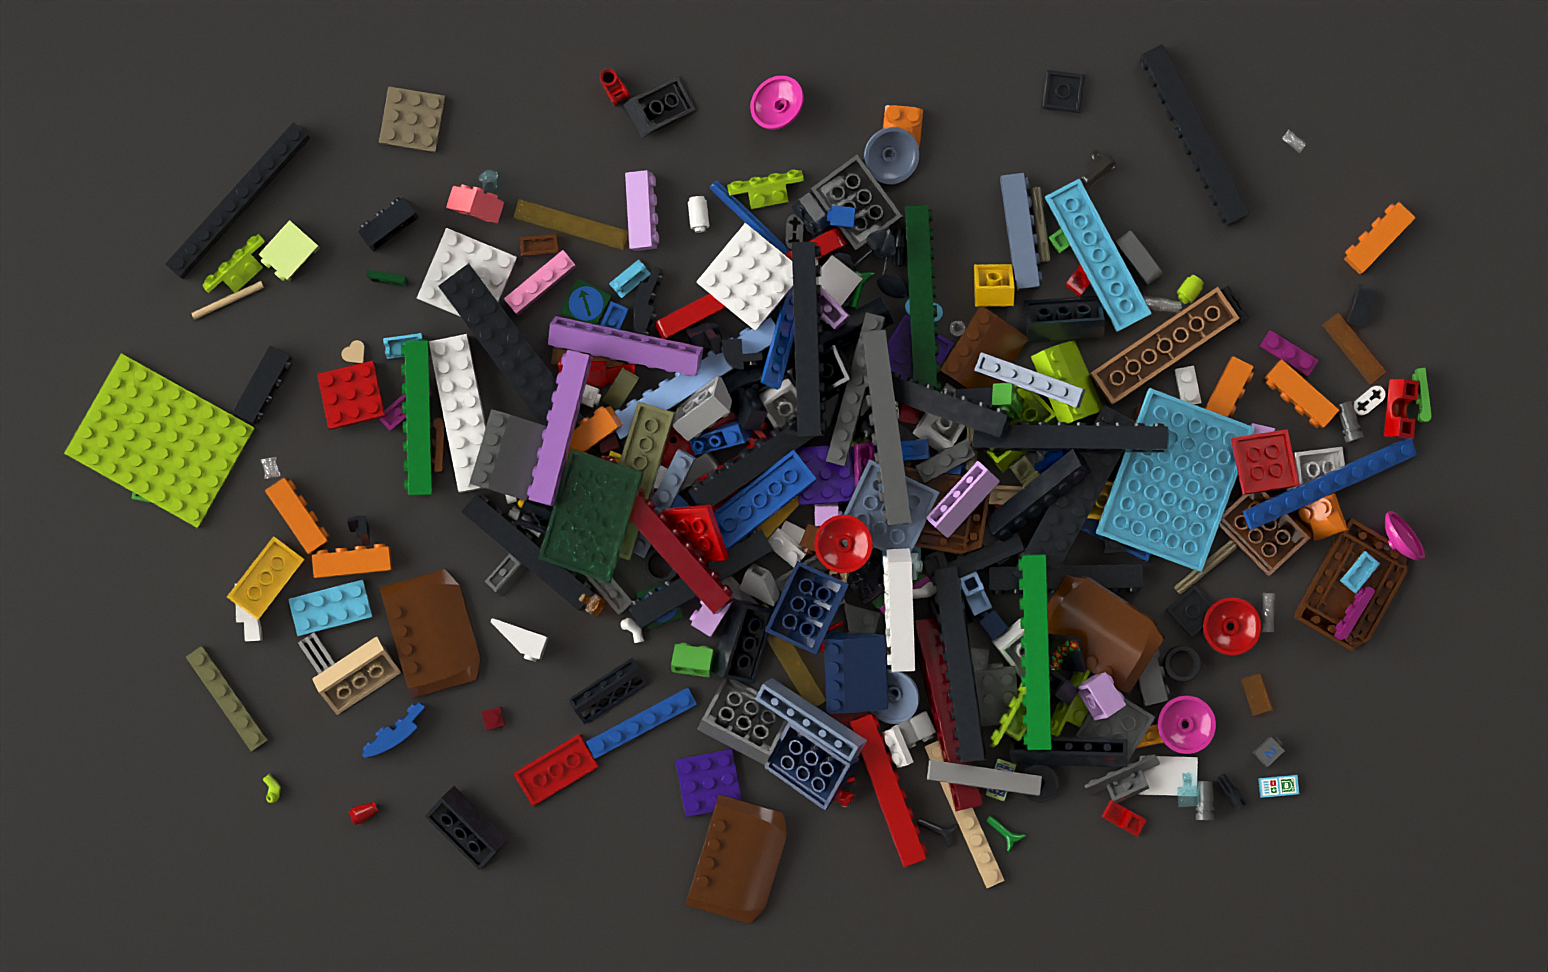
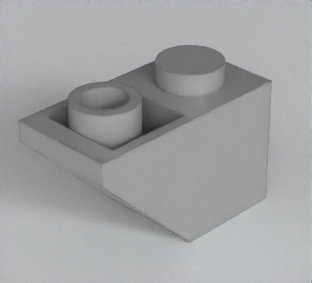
M753 563L746 571L739 589L747 595L756 597L765 604L774 606L780 599L781 594L773 576L767 569Z

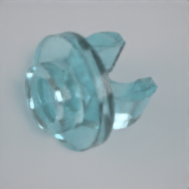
M493 170L483 171L478 177L479 181L482 182L483 189L487 190L486 184L488 182H492L494 188H497V173L493 172Z

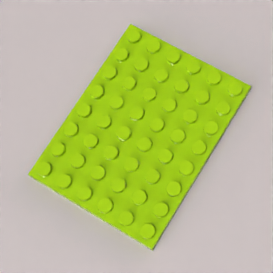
M121 353L64 454L199 528L255 428Z

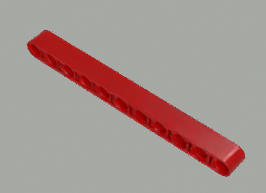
M839 227L809 241H815L821 247V257L818 260L847 245ZM792 251L784 254L792 261ZM708 294L654 323V326L661 339L667 340L685 331L686 328L694 326L727 309V307L711 294Z

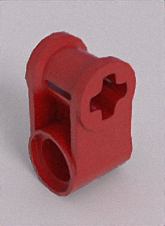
M605 69L601 72V84L614 107L625 98H631L627 88L614 70ZM606 74L614 76V80L611 83H606L603 80Z

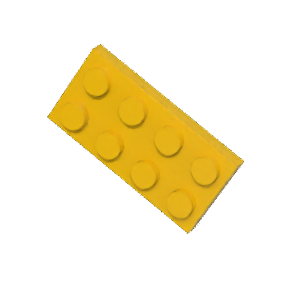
M273 536L227 598L258 620L304 559Z

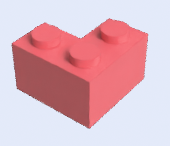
M461 184V187H452L446 208L460 214L471 215L486 222L498 224L504 201L497 199L498 195L489 192L485 194L481 188L473 187L472 189V187Z

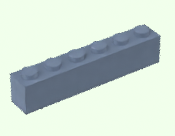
M1024 173L1003 175L1000 177L1015 289L1020 291L1039 288V283H1042L1041 271L1038 272L1037 269L1040 259L1039 253H1035L1034 245H1037L1036 234H1032V226H1035L1033 215L1029 213L1032 202L1031 196H1027L1026 189H1029L1028 177H1024Z
M773 678L763 683L755 700L849 762L859 756L867 742L866 739Z

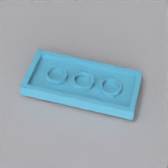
M364 580L288 599L297 636L373 617Z

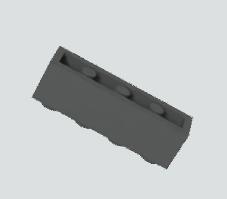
M1157 649L1137 681L1143 706L1168 701L1167 696H1170L1168 686L1164 685L1162 679L1165 677L1163 666L1159 667L1158 659H1160L1159 649Z

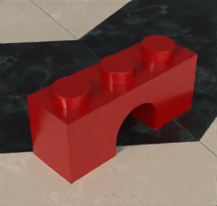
M1389 379L1385 437L1414 439L1416 419L1408 418L1407 406L1411 401L1418 399L1419 381Z

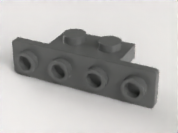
M1155 754L1147 755L1136 763H1129L1128 767L1118 771H1111L1100 779L1091 780L1089 784L1085 785V788L1090 795L1107 788L1112 801L1116 804L1149 789L1143 772L1160 765V762Z

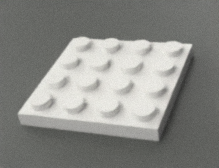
M745 223L697 280V283L756 331L793 287L792 261Z
M446 228L417 299L460 316L438 285L469 263L499 303L517 257Z

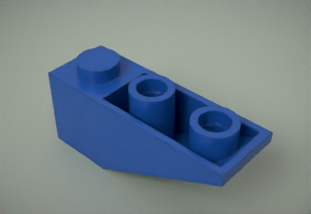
M734 420L704 431L697 438L693 437L690 439L689 442L696 456L745 443L753 434L751 430L743 429L738 420Z

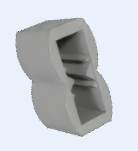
M927 711L891 727H899L908 749L916 746L915 742L920 739L925 742L933 738V733L936 732Z

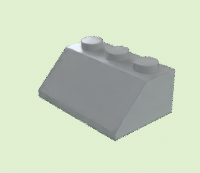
M719 375L677 405L672 427L687 441L693 437L697 438L707 427L711 428L719 418L726 417L731 411L732 400Z

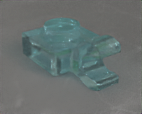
M1182 773L1183 787H1177L1178 806H1198L1197 786H1191L1192 776L1190 773Z

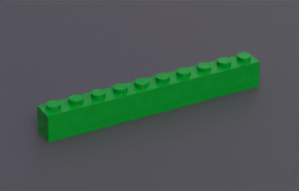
M1023 554L1022 559H1019V571H1023V578H1019V589L1023 590V598H1020V609H1024V617H1020V627L1024 629L1025 636L1021 637V648H1025V656H1021L1022 668H1025L1026 675H1022V687H1026V695L1022 697L1023 706L1027 708V714H1023V726H1027V733H1024V745H1028V750H1051L1046 554Z

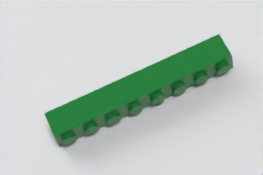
M405 340V345H401V356H405V364L401 365L402 375H405L406 383H402V395H406V402H403L402 408L403 414H406L407 422H403V433H407V441L403 442V446L408 460H404V471H408V479L404 480L405 491H408V495H432L428 340Z

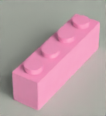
M562 250L506 296L504 300L518 316L574 270L576 265Z

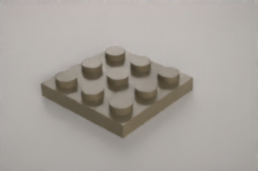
M388 86L379 143L436 153L445 96Z

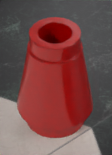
M372 802L352 807V810L348 811L354 825H361L375 815V813H378V809L375 803Z

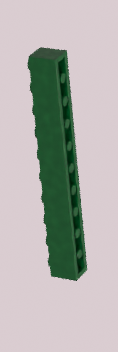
M928 205L905 206L913 379L919 381L918 385L925 387L927 383L936 386V391L941 392V383L937 382L936 374H940V363H936L935 356L939 355V344H935V336H938V324L934 325V317H937V305H933V298H936V286H932V279H935V267H931V259H934V248H930V240H934L933 229H929V221H933L932 210H928Z

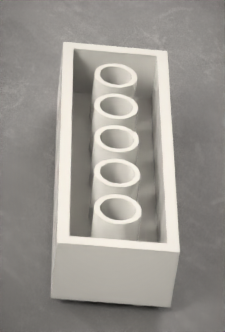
M910 548L886 549L887 556H883L887 665H891L892 672L915 671L912 560Z

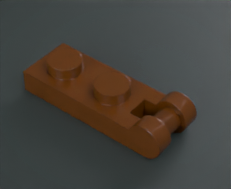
M436 418L433 421V426L436 428V438L433 437L432 449H435V457H432L431 468H435L434 472L444 473L446 426L443 419Z

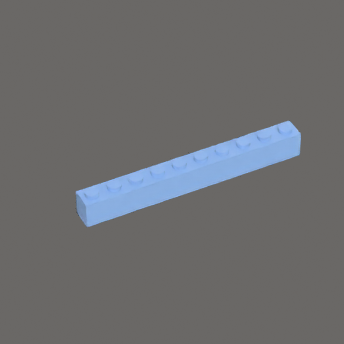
M771 317L765 319L756 331L754 329L750 330L748 327L739 333L741 336L737 339H742L743 354L760 353L770 347L776 326ZM723 347L720 354L715 355L712 350L707 353L708 357L701 361V368L696 376H686L683 373L676 372L675 378L670 381L668 378L658 384L660 386L654 391L650 389L642 394V399L630 401L626 404L627 408L623 411H620V409L616 410L615 413L623 424L622 427L615 431L619 438L623 440L628 436L638 402L669 411L718 375L722 377L734 370L725 361Z

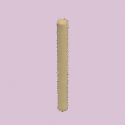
M261 281L191 314L194 320L261 290L264 286Z

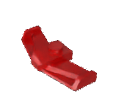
M561 358L558 361V373H561L563 368ZM592 361L586 383L595 388H603L606 384L613 383L622 368L636 375V364H625L607 368V361Z

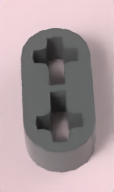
M795 214L789 216L786 222V246L791 251L792 244L789 241L792 240L793 234H796L797 241L803 242L804 223ZM793 218H797V222L801 223L797 225V231H793V225L790 224Z

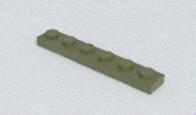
M201 646L186 656L250 751H254L267 742V738L204 647Z

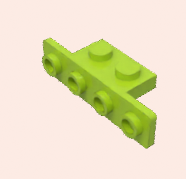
M790 170L784 174L774 173L768 177H754L744 182L734 181L728 184L727 188L729 195L748 192L751 209L789 202L786 184L804 181L802 170Z
M259 234L251 237L247 241V245L235 251L228 262L222 263L214 275H209L202 285L204 289L209 293L223 280L236 293L263 268L251 254L265 242Z
M1087 669L1085 673L1073 671L1070 683L1075 687L1087 679L1090 670ZM1078 693L1068 706L1062 701L1057 704L1051 718V735L1059 737L1066 721L1081 728L1089 710Z
M1022 682L1018 687L1020 692L1017 698L1014 696L1008 705L1010 707L1009 712L1004 713L999 721L1001 723L998 730L995 729L990 737L992 740L990 746L992 747L998 745L1004 733L1020 741L1027 729V726H1023V714H1027V708L1023 706L1022 697L1026 695V687H1022Z

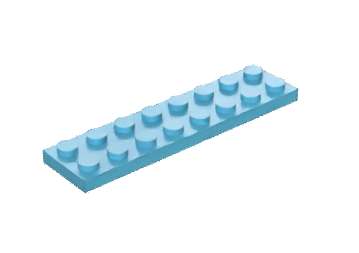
M1080 179L1045 196L1115 330L1118 332L1152 314Z

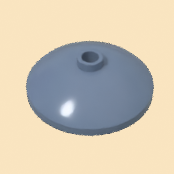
M888 127L876 132L868 141L864 151L865 166L877 181L885 184H896L907 179L914 172L919 161L917 141L908 131L898 127ZM889 150V155L885 156V152Z
M887 668L888 709L870 712L885 723L899 724L910 719L917 711L919 691L915 682L908 674L903 671L892 672L891 668Z

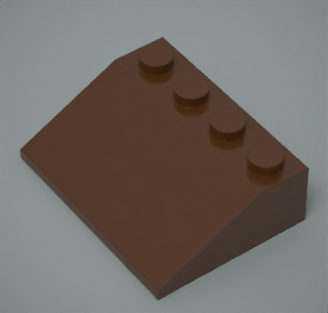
M980 306L940 369V373L965 389L993 387V384L1001 383L1002 380L975 371L980 353L982 352L1013 363L1027 342V337L994 313Z
M1272 491L1242 494L1223 513L1219 526L1270 576L1311 538L1312 532L1292 512L1257 528L1249 529L1243 511L1276 495Z

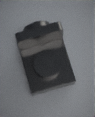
M366 515L347 518L350 532H356L357 539H361L363 546L370 545L369 525Z

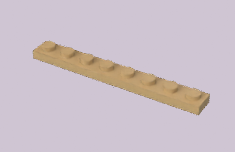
M938 741L924 746L930 760L943 762ZM940 782L986 888L1005 881L973 808L955 812L949 783Z

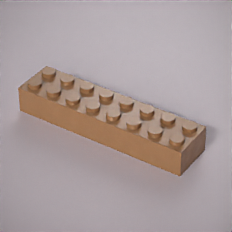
M1217 287L1089 375L1109 405L1112 406L1237 321L1239 317Z

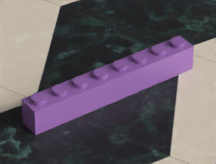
M557 316L550 323L548 345L559 349L567 348L575 352L590 353L593 356L609 357L611 360L628 361L630 364H642L649 368L665 369L667 372H679L686 376H696L701 368L703 347Z
M567 350V353L563 354L561 361L563 368L562 372H559L556 383L558 387L557 391H554L552 395L553 407L547 414V421L549 422L547 429L545 428L542 433V440L544 441L542 447L538 449L537 458L539 461L538 465L534 466L532 472L534 480L533 484L529 485L527 491L528 500L555 506L593 359L590 355Z

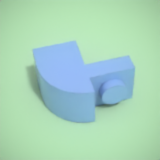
M976 571L962 577V591L974 616L991 609L992 606Z

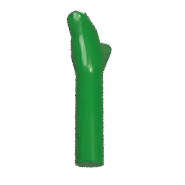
M856 270L855 273L862 280L854 289L850 307L857 308L863 285L875 274L874 272L860 273Z
M992 815L986 820L1006 838L1008 852L1011 851L1015 842L1026 837V834L1010 832Z

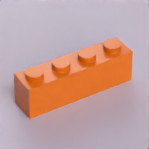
M1400 202L1396 205L1393 203L1389 205L1384 211L1386 215L1382 219L1378 217L1371 224L1373 229L1369 233L1365 231L1358 238L1360 242L1356 246L1352 244L1345 251L1347 256L1344 260L1359 274H1362L1416 218Z
M1232 356L1205 409L1225 417H1232L1237 408L1234 404L1237 398H1242L1245 392L1243 386L1245 382H1250L1254 374L1252 372L1254 366Z
M1282 359L1264 377L1267 380L1265 383L1271 389H1277L1281 393L1280 397L1287 403L1291 401L1296 406L1294 409L1299 414L1308 416L1310 418L1309 422L1316 428H1324L1339 411L1338 408Z
M601 406L593 412L595 415L592 418L586 417L579 422L580 426L573 432L565 467L623 426L611 406L606 408Z
M282 478L266 489L265 492L306 552L311 555L329 542L327 539L329 534L324 527L320 528L316 523L318 521L317 516L313 511H308L306 508L308 503L304 497L297 495L295 492L297 487L293 481Z
M375 544L374 548L366 549V546H356L353 551H347V548H337L334 553H328V550L316 551L317 554L312 555L314 578L393 570L390 547H385V544Z

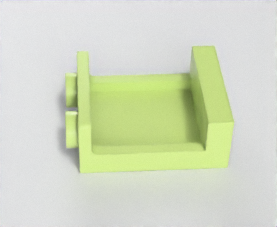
M289 220L259 255L262 257L261 262L266 267L270 268L272 266L277 270L274 273L282 281L287 279L290 282L291 277L320 247Z

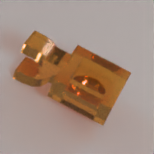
M582 594L579 598L587 606L585 611L595 617L599 616L607 603L606 600L596 594L591 598Z

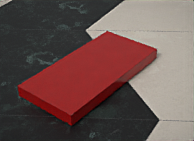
M578 734L513 774L533 807L599 766L581 735Z

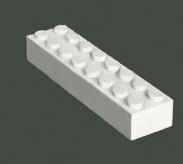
M467 334L429 341L459 493L484 489L469 483L486 429L469 337Z

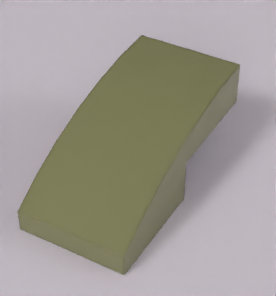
M622 368L602 401L618 410L639 377Z
M1022 455L1008 466L1023 487L1040 475L1025 455Z

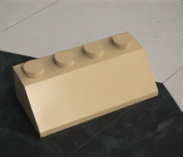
M376 636L312 680L318 692L338 715L399 675L401 671Z

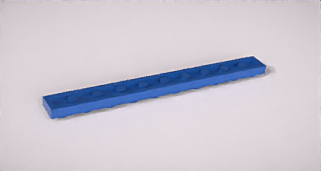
M1402 439L1244 510L1243 514L1249 529L1257 528L1416 456L1417 452L1412 439Z

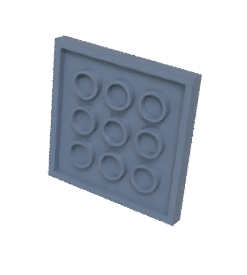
M869 459L844 515L856 517L868 527L872 536L873 547L886 552V549L910 548L911 554L927 520L926 517L930 514L939 492L905 476L911 523L888 526L887 522H883L882 511L885 510V502L881 503L879 491H883L882 483L878 484L877 472H880V466Z

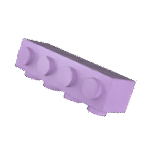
M647 170L625 173L629 247L634 251L657 249L659 234L656 232L658 216L655 213V206L657 205V197L654 194V187L656 186L655 176Z
M977 461L930 512L926 519L948 538L1000 481Z

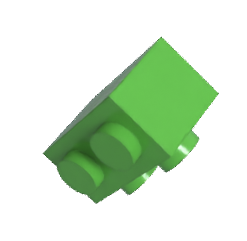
M1012 383L993 384L992 406L995 411L996 408L1008 411L1006 415L1012 417L1011 421L1020 419V412H1023V401Z
M687 643L675 644L671 663L672 672L710 678L714 658L713 649L707 646L693 647Z

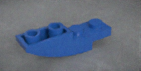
M421 702L418 704L413 703L407 710L409 714L404 719L401 717L395 723V730L390 726L382 727L376 733V740L373 743L369 741L362 749L365 751L362 756L366 758L381 754L406 740L419 728L414 721L424 711L426 706Z

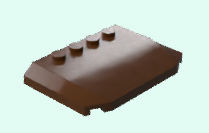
M904 467L906 477L939 492L931 511L963 477L945 473L925 484L916 468ZM990 493L948 538L926 520L915 547L958 554L981 548Z
M1349 518L1346 521L1348 530L1338 533L1299 603L1294 619L1353 652L1355 648L1366 643L1372 637L1407 573V557L1402 555L1397 549L1393 550L1387 538L1358 521ZM1366 551L1380 565L1361 588L1370 586L1375 590V593L1346 639L1339 640L1334 636L1337 631L1335 628L1345 618V611L1348 606L1353 605L1356 600V593L1351 591L1340 580L1360 555Z
M446 569L380 588L411 699L477 680L481 657L460 584Z
M1067 574L1048 603V633L1081 637L1087 669L1096 675L1106 672V674L1112 677L1113 685L1124 692H1131L1165 638L1157 628V623L1152 617L1087 576L1077 577Z
M718 794L685 905L751 924L765 909L785 844L787 831L783 812Z

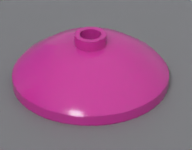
M775 76L764 81L756 89L751 100L750 109L753 119L761 127L770 130L780 129L789 125L802 110L804 103L802 87L796 80L788 76Z
M1393 511L1386 513L1385 528L1391 548L1393 550L1397 549L1402 555L1413 560L1420 561L1425 558V551L1420 540L1406 521Z
M1180 696L1172 699L1162 708L1158 717V732L1166 746L1178 753L1191 754L1204 749L1211 742L1215 734L1216 721L1213 711L1203 700L1193 696ZM1183 721L1188 722L1189 725L1187 728L1182 727Z

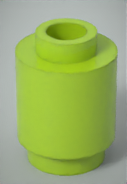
M1195 275L1187 277L1177 291L1178 299L1185 304L1188 302L1193 303L1202 291L1204 282Z

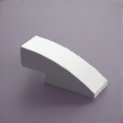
M236 605V622H244L245 641H263L260 620H256Z

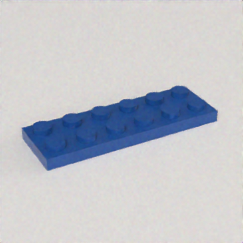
M794 449L714 512L727 551L818 481Z

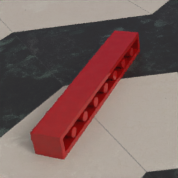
M868 714L849 721L852 731L867 740L860 753L902 865L906 867L925 860V854L928 853L924 843L920 844L918 838L921 835L917 825H913L911 820L914 817L911 807H906L904 800L907 799L904 789H900L897 783L900 781L897 771H893L891 764L894 762L890 752L886 753L884 746L887 744L885 743L883 734L879 735L877 730L880 727L877 717Z

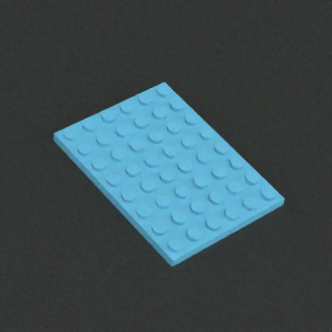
M1149 388L1136 423H1144L1145 426L1163 423L1165 426H1168L1169 453L1125 452L1095 533L1202 572L1238 475L1231 439L1233 437L1252 435L1255 428Z

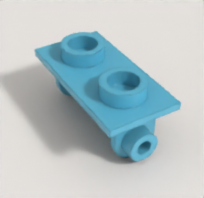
M637 260L609 284L622 298L635 288L640 281H643L651 274L644 264Z

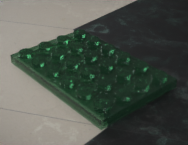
M572 448L538 559L606 583H611L644 472Z

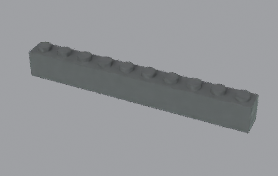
M886 331L864 332L862 337L859 338L860 349H864L865 357H861L862 367L867 370V376H864L865 388L869 387L870 395H866L867 405L872 407V414H869L870 426H874L875 433L872 434L873 445H877L878 453H874L875 463L880 466V472H877L878 484L882 483L883 491H879L881 503L885 502V510L882 511L883 522H887L888 526L911 523Z

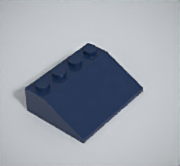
M797 561L765 632L817 655L849 584Z
M829 632L824 639L826 712L847 714L888 709L886 635Z
M788 722L764 768L826 811L852 775L860 759L857 757L851 762L847 761Z

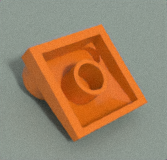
M897 105L885 106L883 129L898 127L908 131L915 138L920 148L923 109Z
M1335 493L1299 508V517L1302 521L1306 522L1308 529L1312 532L1314 541L1348 530Z

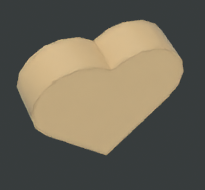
M353 341L350 347L342 350V358L347 362L363 363L365 346L361 341Z

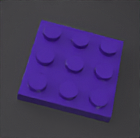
M905 314L889 339L887 346L891 371L901 374V379L907 380L908 377L913 379L910 317ZM938 334V336H935V344H939V355L935 356L936 363H940L941 366L954 343Z
M830 446L804 447L794 450L818 480L798 495L799 506L850 502L856 489L852 449H850L846 467L826 462Z
M732 749L675 760L686 817L713 812L718 794L742 800Z

